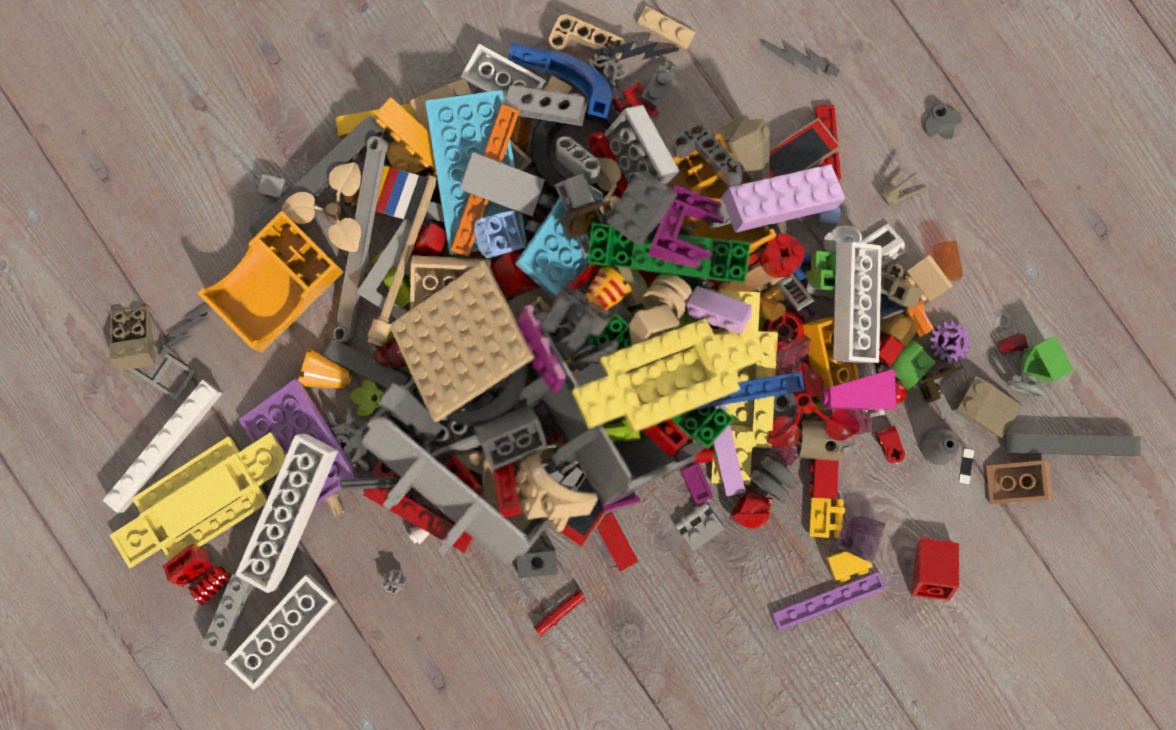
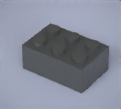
M637 171L607 223L637 245L647 244L677 196V193L648 172Z
M531 404L475 427L482 449L492 470L547 447L539 420Z

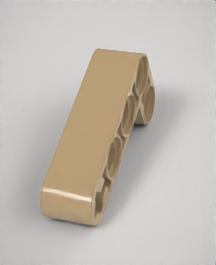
M567 14L559 16L549 37L550 49L561 52L565 50L570 39L600 52L601 47L608 46V41H610L609 45L614 47L625 44L621 37ZM563 22H568L570 27L564 29L560 25ZM580 30L588 32L585 36L578 35ZM602 37L605 41L599 44L595 42V39ZM560 39L563 42L557 46L553 44V41ZM623 52L614 54V57L620 58Z

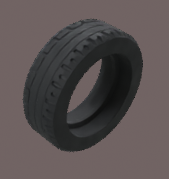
M584 97L587 103L584 120L594 121L608 130L621 113L610 105L607 118L588 114L589 101ZM565 104L561 109H567L569 105ZM540 119L532 134L530 147L532 164L536 176L545 180L543 187L558 198L560 196L555 184L567 179L554 167L550 149L555 134L566 123ZM597 183L589 184L597 190L601 191L603 193V198L610 192L602 190Z

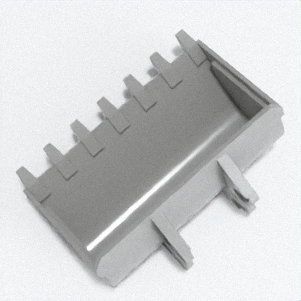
M412 378L405 387L411 391V395L428 411L416 382ZM488 391L477 402L474 399L470 401L478 410L489 405L494 396ZM383 408L367 425L370 429L361 444L402 478L389 493V498L383 506L390 510L413 487L456 523L437 551L442 556L446 554L465 531L505 566H508L518 554L523 556L550 523L547 517L534 518L524 531L521 532L509 520L503 518L495 508L490 507L483 501L481 496H477L445 469V466L452 457L437 462L423 450L422 441L420 440L421 447H419L409 438L414 436L400 429ZM481 445L473 448L482 453ZM577 466L566 477L559 471L549 476L563 487L575 491L578 488L575 484L583 471ZM469 470L483 487V476Z

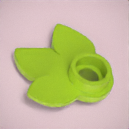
M363 379L362 388L354 389L350 393L351 400L359 405L357 415L363 417L372 415L376 408L382 407L379 402L385 393L378 389L375 381ZM375 395L378 396V400L376 402L374 401Z

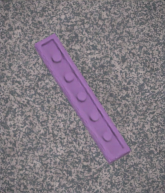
M878 570L773 611L771 615L777 630L781 631L887 588Z

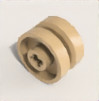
M662 273L656 276L644 294L642 304L645 310L668 304L679 320L686 310L687 303L693 293L689 285L678 276Z

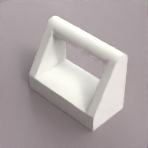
M889 224L882 226L861 240V243L870 244L885 233L889 234L893 241L881 250V268L906 253L904 241Z

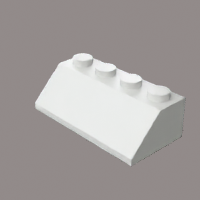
M481 44L477 46L461 75L462 79L465 78L466 81L486 92L502 90L504 102H506L509 86L523 85L529 89H544L547 85L546 80ZM526 99L524 103L527 104L531 102L532 99Z

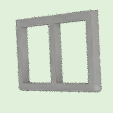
M154 345L155 351L158 352L159 350H161ZM169 354L164 356L167 360L153 381L136 369H130L131 372L178 401L180 395L196 373ZM171 361L189 372V375L175 395L157 384Z

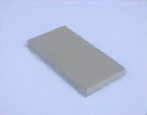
M472 152L459 190L532 217L545 180Z

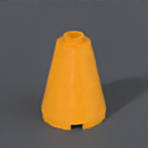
M307 348L298 381L304 387L344 389L345 386L350 385L352 375L349 374L350 370Z

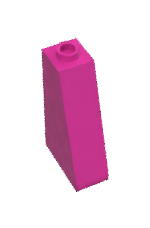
M889 370L823 389L821 394L823 409L893 410L896 409L895 370Z

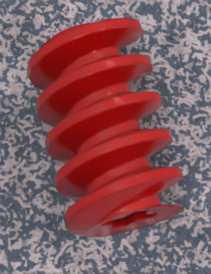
M212 564L213 572L205 571L207 577L200 575L199 577L202 582L199 583L195 580V588L188 586L191 596L202 606H204L203 602L207 603L209 601V597L215 596V591L219 592L221 590L220 586H226V580L229 581L231 578L229 572L220 564L218 567Z

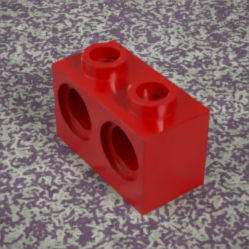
M190 544L164 564L163 569L167 581L185 587L210 568L212 563L207 550Z

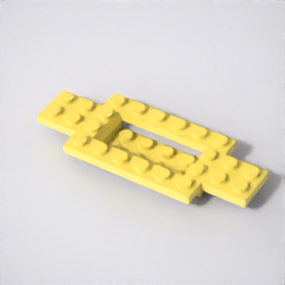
M721 290V294L752 305L751 319L748 323L765 356L762 361L732 372L736 381L742 382L775 376L778 332L758 331L760 292ZM722 327L711 329L714 336L728 331ZM774 396L726 405L727 412L734 418L730 426L744 485H750L752 447L772 448V445L767 443L769 430H773ZM713 442L711 444L714 447L711 483L724 484Z
M705 318L600 358L599 362L606 377L574 389L571 393L588 429L617 417L625 416L634 433L737 392L740 387L732 372L762 361L765 356L749 323L742 334L728 330L714 336ZM694 345L693 348H690V349H688V350L682 351V352L677 353V354H675V355L669 356V357L664 358V359H662V360L656 361V362H654V363H651V364H649V365L643 366V367H641V368H638V369H636V370H633V371H630V372L626 373V371H628V370H631V369H633V368H636V367H639V366H641V365L647 364V363H649V362H652V361H654V360L660 359V358H662V357H665V356H667V355L673 354V353H675V352H678V351H680V350L686 349V348L691 347V346Z
M273 432L262 437L241 452H239L232 438L227 437L133 497L132 500L141 514L112 533L110 537L129 568L134 567L160 549L163 550L168 560H171L190 544L201 547L266 505L268 498L261 485L279 474L287 455Z

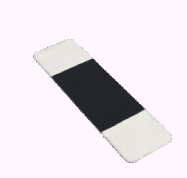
M964 449L960 483H970L974 450Z

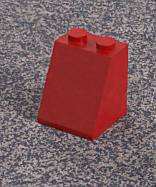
M930 537L920 538L915 551L911 596L950 601L959 588V543H954L951 540L938 541Z

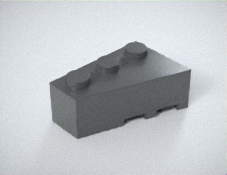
M392 384L379 402L400 429L427 445L431 444L443 427L439 422L432 420L430 413L411 395V391L403 385L398 387Z

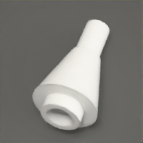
M415 526L409 528L410 533L408 535L414 544L418 542L420 545L430 533Z

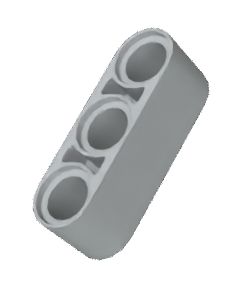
M560 137L556 143V159L576 176L583 173L588 184L597 183L600 176L599 160L572 138Z

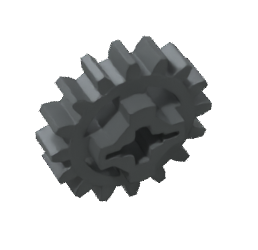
M594 54V60L588 59L589 65L606 79L612 92V87L618 88L617 82L623 81L620 78V75L624 74L620 70L623 65L616 56L608 57V55H601L599 57L597 54Z

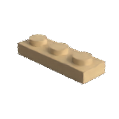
M648 6L645 7L637 21L638 25L684 50H687L696 32Z

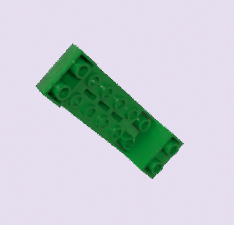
M592 223L587 263L746 283L751 243L678 234L677 239L712 252L710 258L700 260V265L696 268L675 264L648 255L657 232L653 233L647 244L637 245L611 225Z
M615 313L602 333L594 335L589 341L592 348L610 341L618 343L614 353L631 347L629 324ZM660 358V359L654 360V361H652V362H649V363H647V364L641 365V366H639V367L633 368V369H631V370L626 371V373H628V372H630V371H633V370H636V369H638V368H641V367H643V366L649 365V364L654 363V362H656V361L662 360V359ZM721 406L698 410L694 408L670 418L691 440L705 448H709L734 420Z

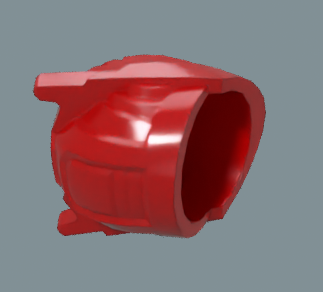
M747 491L733 508L729 519L749 529L760 528L770 518V503L773 502V498H767L762 494Z

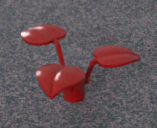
M803 363L796 372L802 373L805 391L792 393L796 397V405L798 406L796 421L794 422L788 416H781L775 419L773 430H769L767 443L775 447H789L796 444L802 436V431L797 426L801 412L808 414L814 410L829 422L826 425V433L835 441H844L858 434L860 425L855 416L846 410L838 409L833 411L830 419L814 406L810 396H816L820 393L823 387V380L815 370Z

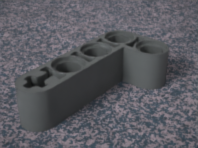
M701 122L689 124L672 137V147L675 156L685 158L694 151H697L727 185L737 186L741 183L742 172L740 164Z

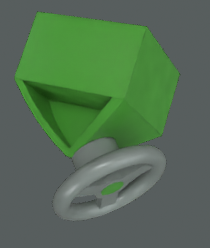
M1057 337L1045 339L1024 350L1021 362V381H1007L1009 388L1028 395L1042 397L1045 395V391L1035 386L1036 381L1042 384L1052 382L1074 371Z

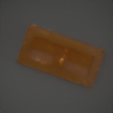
M518 116L514 126L512 142L526 154L532 119Z

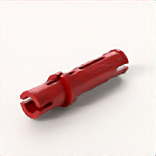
M577 589L551 613L548 612L547 616L534 626V629L540 636H543L551 627L557 626L558 622L586 598Z

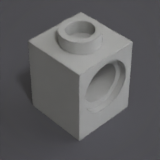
M263 174L258 193L261 196L279 200L290 190V186H288V182L284 179Z

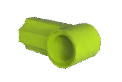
M627 419L620 421V423L602 425L611 442L619 440L627 442L640 439V432L636 431L633 433Z

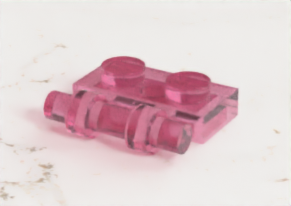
M805 335L780 349L776 364L779 367L776 370L775 376L789 374L792 370L799 369L805 363L803 357L809 352L810 338Z

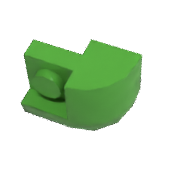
M811 251V271H806L809 285L814 289L835 291L836 252Z
M911 339L890 366L899 374L895 377V380L901 381L907 391L936 362L923 350L921 345Z

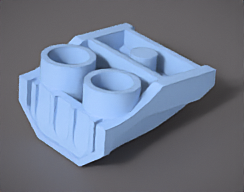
M514 210L475 221V238L479 251L486 258L526 248L520 236Z

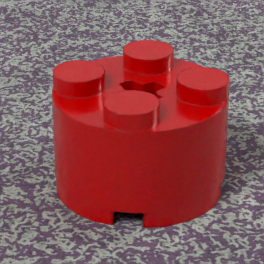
M785 233L777 235L767 243L761 253L763 270L774 278L791 276L802 263L804 247L797 239Z

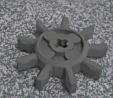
M355 408L348 409L346 421L342 424L335 411L326 412L332 426L330 431L352 467L353 464L358 463L366 472L372 471L374 467L364 458L367 448L361 444L366 436L365 433L370 429L367 426L370 421L364 423L361 427L355 425L357 412Z

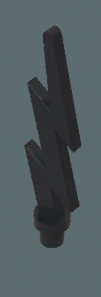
M633 41L615 47L613 45L601 47L600 53L601 55L613 57L614 54L623 52L619 60L645 53L642 58L644 60L679 51V48L654 50L658 43L656 42L631 49L635 42Z

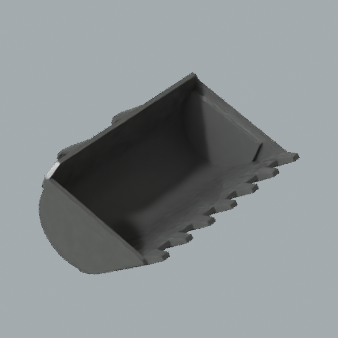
M551 310L533 316L535 320L540 321L542 326ZM628 317V318H627L626 320H624V321H625L627 324H630L631 321H632V318H631V317ZM568 319L563 327L557 326L555 331L565 327H569V330L572 331L577 325ZM544 328L540 329L543 337L548 338L550 352L552 355H556L566 378L559 391L552 392L532 362H527V375L532 384L523 389L517 402L509 411L511 413L530 404L532 408L542 403L546 406L567 443L558 449L559 452L551 457L550 463L543 467L548 475L577 461L602 505L607 506L629 496L661 476L663 479L697 459L695 455L705 447L696 442L688 444L686 441L669 457L642 429L639 430V440L611 442L602 425L620 423V421L626 420L625 416L617 417L588 429L571 392L574 389L605 378L606 374L600 363H592L586 369L578 371L577 381H575L554 345L552 337L556 336L555 331L547 332ZM589 345L588 347L580 351L578 354L591 349L592 346Z

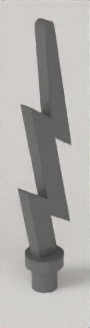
M766 42L762 43L764 47L795 66V59L817 75L816 66L825 71L828 76L831 74L837 77L840 70L834 68V65L826 64L811 52L810 61L787 44L788 54Z
M206 304L185 318L191 321L169 334L168 337L175 339L167 344H163V348L157 353L163 358L168 353L170 354L174 348L190 339L191 336L185 334L210 319L202 317V315L209 311L211 307Z

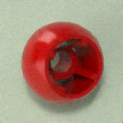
M786 311V314L773 321L766 319L763 331L778 332L782 327L787 328L789 331V335L786 337H781L778 334L777 339L782 344L777 342V351L789 352L796 349L802 343L804 328L803 322L798 315ZM782 319V323L778 324L775 330L771 328L775 321ZM786 319L791 321L796 328L792 330L791 326L785 323ZM792 334H797L792 342L786 344V341L791 338Z

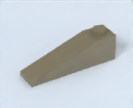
M764 118L743 120L729 141L734 159L743 165L742 171L744 174H749L750 183L769 179V128L766 126Z

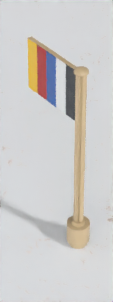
M383 165L375 211L411 221L413 224L380 317L378 316L377 320L373 319L367 335L369 337L367 342L381 347L384 342L386 343L391 329V325L388 324V318L435 185L438 182L435 176L431 175L426 178Z

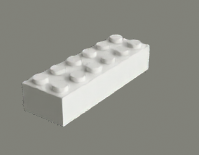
M856 242L836 244L833 361L854 363L879 362L882 246Z
M310 574L305 575L225 664L253 690L258 688L337 602V599Z

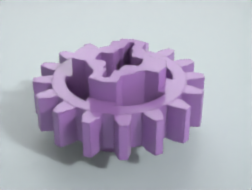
M951 321L949 325L947 322H943L942 327L940 325L935 327L937 332L931 331L930 334L934 337L928 339L929 342L933 343L929 349L935 350L932 355H939V361L945 358L946 363H949L951 359L953 362H957L958 357L960 359L965 358L963 353H969V349L966 347L972 345L971 342H967L971 335L965 334L968 330L967 328L960 329L961 323L954 326V321ZM946 330H954L956 331V333H949V331ZM955 338L951 343L952 345L944 347L949 339ZM947 350V351H950L951 353H954V354H953V355H949V354L944 353V351Z

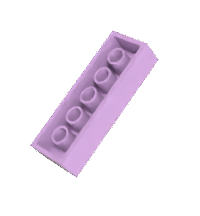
M832 165L729 187L721 197L735 232L836 209L845 200Z

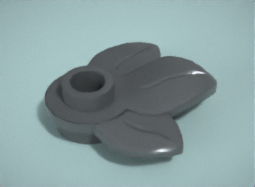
M937 103L930 109V118L926 121L925 125L926 132L929 137L939 133L943 138L952 139L954 124L961 123L963 121L957 110L948 109L946 105ZM936 111H941L942 116H937Z

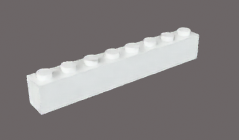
M202 380L102 501L117 513H124L132 504V498L142 492L223 393L208 381Z

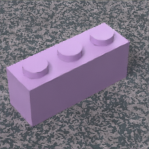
M699 286L696 287L687 303V315L700 320L706 318L707 322L711 325L725 328L730 332L742 334L751 319L752 305Z

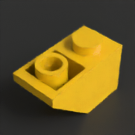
M846 551L825 557L833 579L839 580V582L851 579L850 575L855 573L858 576L869 572L868 568L873 567L870 562Z

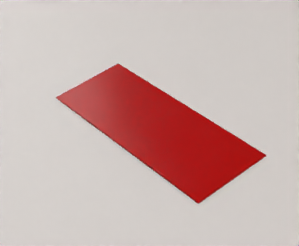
M613 512L604 516L597 529L619 571H622L639 561Z

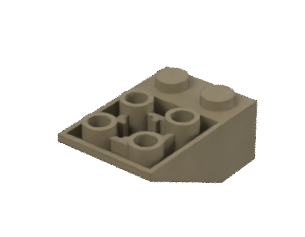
M149 306L111 312L110 361L117 372L154 366L155 344Z

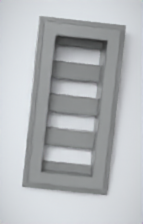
M794 274L777 282V286L782 289L784 297L797 311L814 301ZM806 298V299H805L804 301H802L801 303H799V304L797 303V302H799L800 300Z

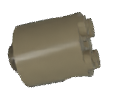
M800 420L798 427L802 431V436L796 444L792 445L797 448L798 458L831 461L843 459L842 441H835L826 433V425L829 422Z

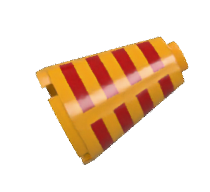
M603 265L589 286L584 298L597 308L601 306L608 310L629 296L632 290L628 283L626 285L623 284L624 278L617 271Z

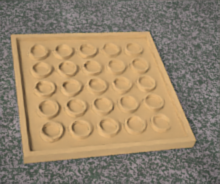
M485 261L480 262L390 324V328L432 420L438 422L534 358Z

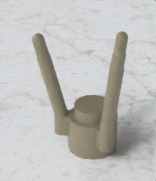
M900 169L881 188L882 191L879 194L887 205L890 203L895 205L903 199L927 190V187L924 186L898 197L900 194L898 190L918 175L917 172L896 187L894 185L891 186L903 172Z

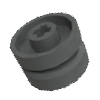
M765 456L760 462V467L767 474L755 469L749 478L768 494L783 503L789 496V493L781 485L783 484L789 489H794L799 479L782 464Z

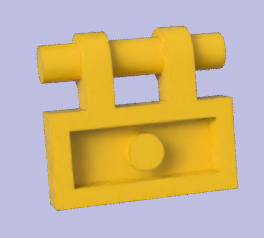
M811 498L809 536L829 538V530H834V538H842V531H844V525H842L843 513H845V507H843L844 500L836 499V507H831V499ZM830 512L835 513V524H830Z

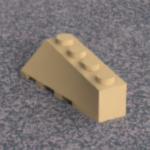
M758 262L750 267L751 271L747 273L746 283L731 282L728 284L726 281L717 287L719 290L716 293L721 294V290L761 292L777 284V282L785 277H771L763 270L761 263Z

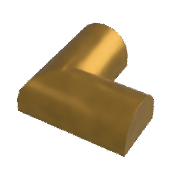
M773 285L760 292L759 316L773 321L786 314L785 306L781 304L785 301L784 293L779 286Z

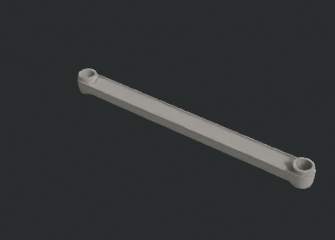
M378 136L370 137L367 141V152L355 214V221L358 222L361 228V238L358 251L348 253L337 321L333 332L334 339L340 343H348L354 338V328L360 295L356 292L363 283L385 154L388 149L387 141Z

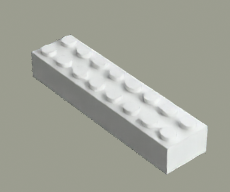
M306 433L295 435L236 572V576L267 593L279 589L338 450Z

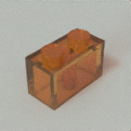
M957 240L937 243L933 246L935 262L950 282L961 280L963 272Z

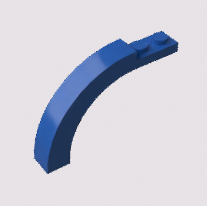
M512 42L508 60L517 65L544 71L571 82L587 97L589 101L588 114L607 118L612 92L606 79L597 70L582 60L554 49L545 51Z

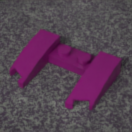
M675 185L673 191L677 193V196L661 220L648 255L675 264L697 268L700 265L699 261L703 258L709 259L712 252L676 238L684 216L722 224L724 216H718L717 209L721 208L722 205L720 202Z

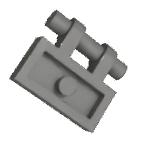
M706 502L700 506H695L691 513L686 516L683 515L679 518L680 521L674 524L678 531L683 527L688 530L682 537L693 551L725 529L714 513L706 517L704 512L709 509ZM699 516L702 521L692 527L690 522Z

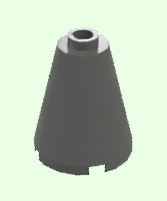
M934 427L926 431L922 436L920 449L927 461L936 465H944L950 463L957 456L959 441L950 429Z

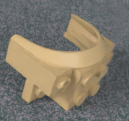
M563 443L548 444L546 448L515 460L517 467L520 469L515 480L521 511L527 519L547 517L555 531H563L569 517L589 515L597 501L596 493H582L567 489L553 480L543 468L542 464H549V461L552 460L551 457L559 452L558 449L564 446Z

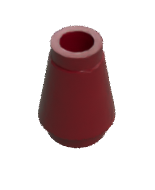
M1017 333L998 341L999 351L1015 352L1027 349L1028 344L1025 334Z

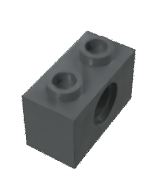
M551 547L540 548V552H532V549H528L523 556L518 554V578L558 574L556 550L552 551ZM534 557L542 559L541 567L536 568L532 565Z

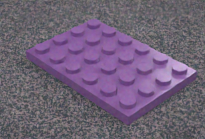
M298 378L288 383L239 419L252 443L273 432L286 455L295 435L305 433L338 450L314 507L341 490V480L357 479L359 477L303 385L298 381Z

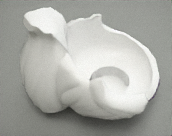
M837 225L824 238L825 252H836V244L848 242L861 243L862 234L855 227Z

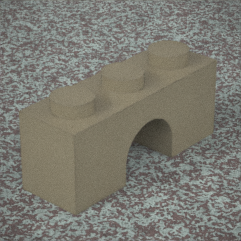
M881 270V293L888 295V299L903 306L916 308L923 290Z

